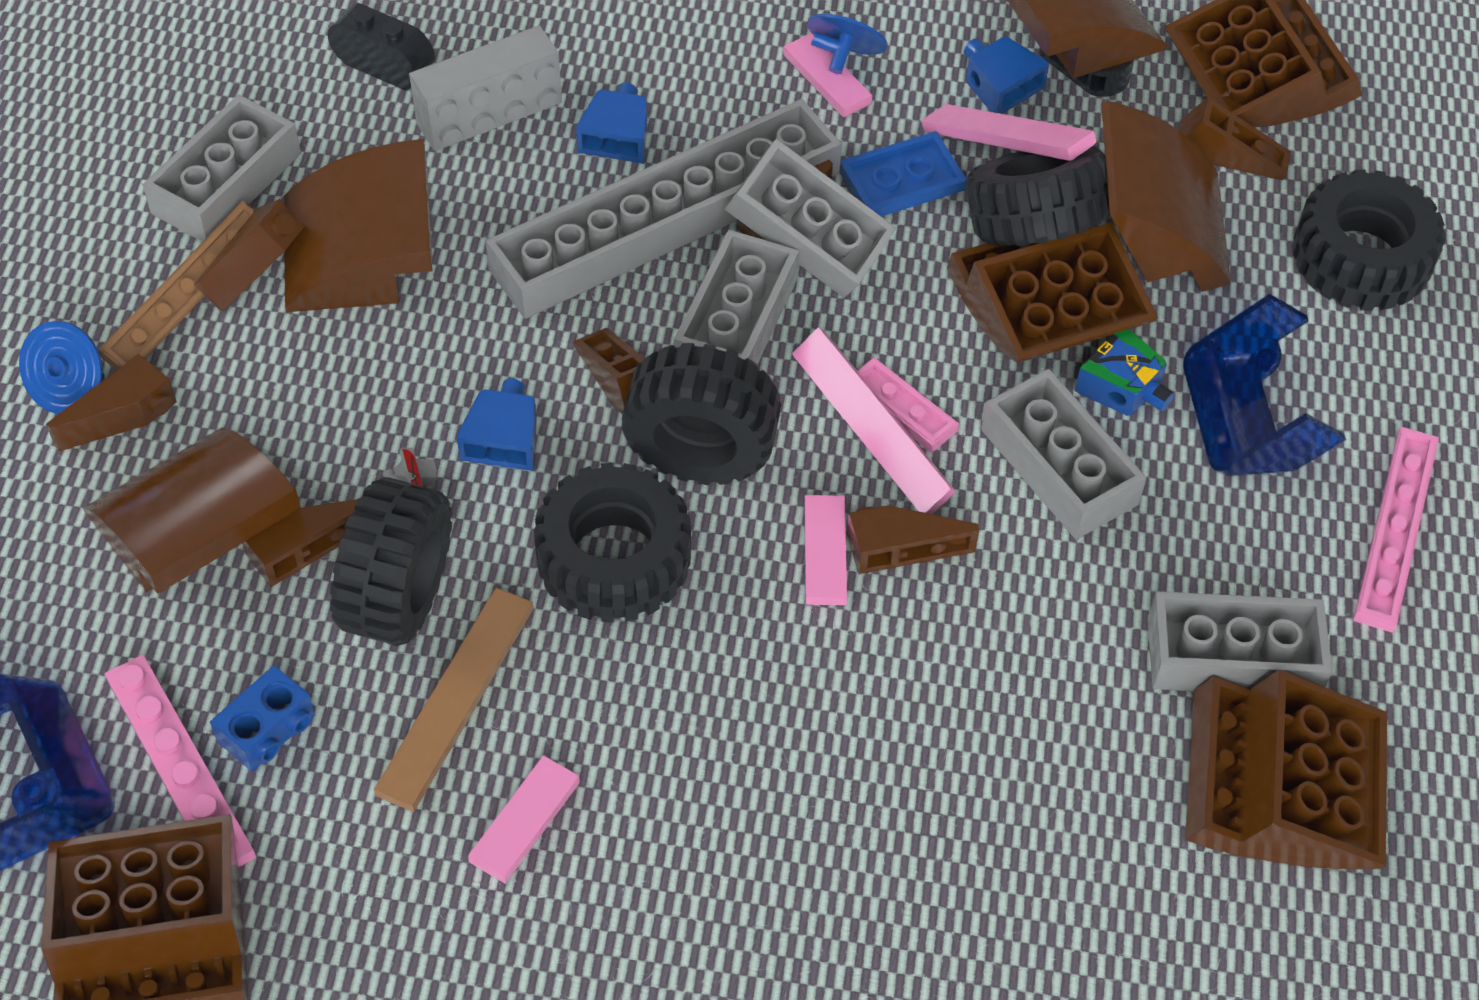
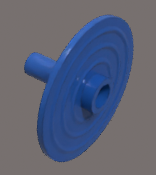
M816 14L809 17L807 21V27L814 35L811 45L834 53L829 71L835 74H842L849 51L858 54L876 55L885 52L888 46L885 37L877 30L848 17L834 14Z
M65 321L43 323L34 328L23 342L19 356V370L23 385L30 397L49 412L61 413L104 380L105 375L102 373L101 357L96 345L85 331L74 324Z

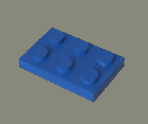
M937 131L840 160V174L853 196L881 217L966 190L965 183L967 178Z

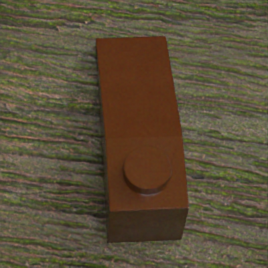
M1209 97L1180 120L1179 130L1199 146L1213 165L1283 180L1287 177L1291 151Z
M280 199L258 207L195 282L194 286L220 311L225 310L285 252L305 225Z
M608 328L573 341L575 349L612 406L623 415L634 371L638 364L643 362L644 357Z
M137 354L47 422L46 426L54 446L59 451H63L147 426L158 416L168 412L177 401L170 379L140 354Z
M358 499L302 507L243 542L245 555L268 585L273 587L339 547L341 538L344 537L346 531L345 526L349 516H352L354 512V506Z
M887 505L876 508L863 507L855 512H849L846 535L858 574H864L974 553L979 536V527L977 523Z

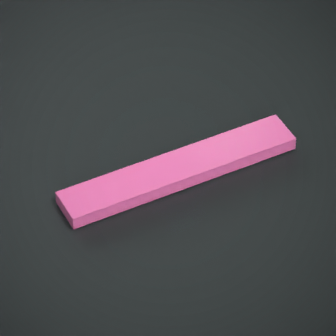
M950 104L943 105L921 120L924 131L928 133L937 131L939 135L1068 161H1072L1097 143L1094 131Z
M818 327L792 355L919 512L933 514L956 493V490L826 332Z
M1400 427L1397 433L1353 617L1355 622L1392 633L1397 627L1439 437L1405 427Z

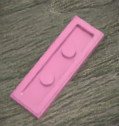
M812 33L784 46L783 55L843 118L872 104L873 95L845 66L842 74H835L829 71L833 54L812 46L811 42L814 36Z
M875 357L857 370L909 435L930 453H933L958 432L959 423Z
M805 495V605H846L845 496Z
M543 755L468 855L469 863L506 884L579 785V775Z

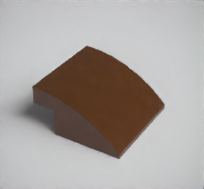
M1007 0L1045 55L1048 57L1056 54L1072 78L1166 50L1167 45L1133 0Z
M1214 0L1164 26L1206 97L1214 100L1253 127L1275 126L1319 115L1362 96L1358 77L1306 0Z
M1111 101L1101 103L1110 216L1147 282L1191 270L1202 292L1231 284L1219 177L1210 159L1195 142L1167 122L1126 105Z
M424 139L390 143L350 154L308 175L284 195V204L305 225L285 250L286 312L398 304V274L433 271L427 159Z
M1112 222L1094 228L1090 227L1087 231L1069 235L1068 238L1054 239L1040 244L1000 246L999 244L991 245L985 243L952 253L947 265V270L959 294L978 325L1005 355L1017 363L1149 324L1158 319Z
M221 427L83 507V510L145 592L154 589L159 594L301 507L296 489L280 470L243 436L233 430Z
M1280 669L1250 690L1216 676H1212L1194 689L1185 829L1186 841L1241 857L1302 867L1381 869L1386 866V711Z
M231 814L48 842L41 950L54 982L53 1000H248L242 898Z

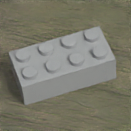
M540 25L409 73L416 124L434 151L562 103L559 52Z
M238 94L142 184L151 214L203 242L242 201L249 205L301 154L295 123Z
M777 138L765 151L725 207L727 212L766 241L799 250L798 264L843 298L860 284L897 229Z
M728 229L674 338L675 348L680 347L683 343H694L695 346L703 347L705 344L715 345L718 350H732L738 353V357L744 360L749 358L758 365L797 281L799 250Z
M1050 369L986 401L981 431L1075 540L1139 505L1147 477Z
M1160 591L1155 593L1148 615L1152 689L1194 691L1196 687L1206 680L1216 676L1250 690L1279 669L1326 687L1332 674V665L1323 599Z

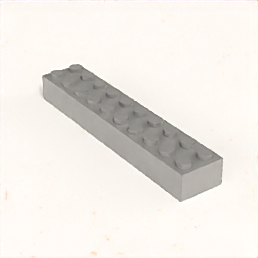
M803 99L797 100L485 240L489 271L524 319L529 318L736 222L737 218L727 212L725 207L776 138L813 166L830 160L833 163L832 177L840 172L842 144Z

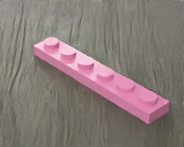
M142 654L104 673L107 682L183 820L188 821L231 814L238 867L255 859L256 855L145 656Z

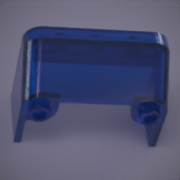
M1270 293L1192 345L1186 352L1183 360V369L1209 465L1213 470L1225 476L1296 471L1346 440L1343 432L1307 413H1304L1276 431L1262 381L1272 375L1280 365L1282 352L1279 341L1309 322L1306 314Z
M0 673V715L12 710L39 771L20 780L12 791L11 800L17 815L0 823V871L48 849V842L69 839L103 823L111 816L115 808L114 796L61 685L53 680Z

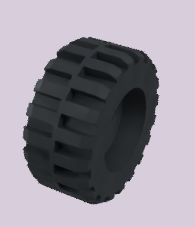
M1094 145L1072 161L1023 151L1008 153L1000 158L988 160L984 165L975 167L974 171L968 174L965 183L974 232L983 242L985 241L991 245L1025 246L1031 243H1046L1054 239L1060 240L1068 238L1069 235L1083 233L1090 227H1096L1110 216L1105 154Z
M1366 169L1354 170L1350 175L1347 172H1343L1333 176L1332 180L1326 179L1317 185L1316 190L1312 191L1306 199L1293 237L1292 252L1296 259L1295 264L1301 275L1306 274V282L1313 289L1319 288L1321 290L1320 294L1328 300L1334 298L1341 301V306L1348 308L1351 305L1360 306V310L1372 311L1374 307H1380V310L1391 309L1395 307L1396 303L1400 306L1413 300L1414 296L1419 295L1425 289L1430 280L1446 238L1442 215L1440 212H1436L1437 206L1430 197L1425 198L1423 196L1424 192L1417 185H1408L1406 179L1396 175L1393 178L1386 176V172L1375 170L1374 173H1366ZM1360 231L1370 233L1387 242L1392 248L1376 249L1367 247L1352 240L1344 232Z
M683 343L677 348L674 345L663 347L659 350V353L657 351L653 352L636 367L621 418V427L632 451L639 453L640 459L647 465L652 464L656 466L658 472L665 475L668 473L675 475L678 480L685 482L694 480L698 481V484L709 485L711 482H718L719 485L730 484L733 479L739 482L747 479L752 474L754 475L770 459L781 413L780 395L770 376L764 370L759 371L757 364L749 358L744 360L738 357L737 352L729 349L726 351L718 350L715 345L710 344L700 347L695 346L694 343Z
M601 463V468L592 470L588 466L579 469L578 475L573 478L571 475L566 476L558 482V490L552 488L543 498L544 505L538 508L535 516L534 541L537 568L540 578L544 580V587L549 595L555 598L558 596V604L567 611H572L573 608H576L578 616L591 620L593 616L601 617V622L614 623V618L625 617V622L638 619L639 613L645 612L647 615L658 611L660 609V602L669 603L677 595V587L679 588L684 585L688 576V567L691 564L690 516L687 514V505L683 498L678 494L676 495V488L666 480L659 482L658 474L648 469H645L644 472L637 471L636 465L624 463L623 467H613V463ZM613 525L635 529L649 540V543L636 554L615 560L591 556L577 546L579 541L591 531Z
M390 477L374 480L371 482V485L364 489L363 496L358 498L354 506V512L352 516H349L345 526L346 531L344 537L341 538L337 561H335L333 568L334 578L330 588V594L332 595L330 611L332 612L331 617L342 631L394 646L409 643L410 640L417 636V631L421 630L425 623V617L429 614L435 594L438 592L441 575L446 565V555L450 546L452 508L450 507V501L443 493Z

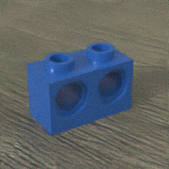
M273 665L210 721L216 741L253 772L262 763L265 764L271 761L279 752L280 747L294 734L297 735L303 732L309 726L312 718L315 716L310 695ZM281 704H289L284 709H275L277 706ZM250 732H258L251 738H242Z

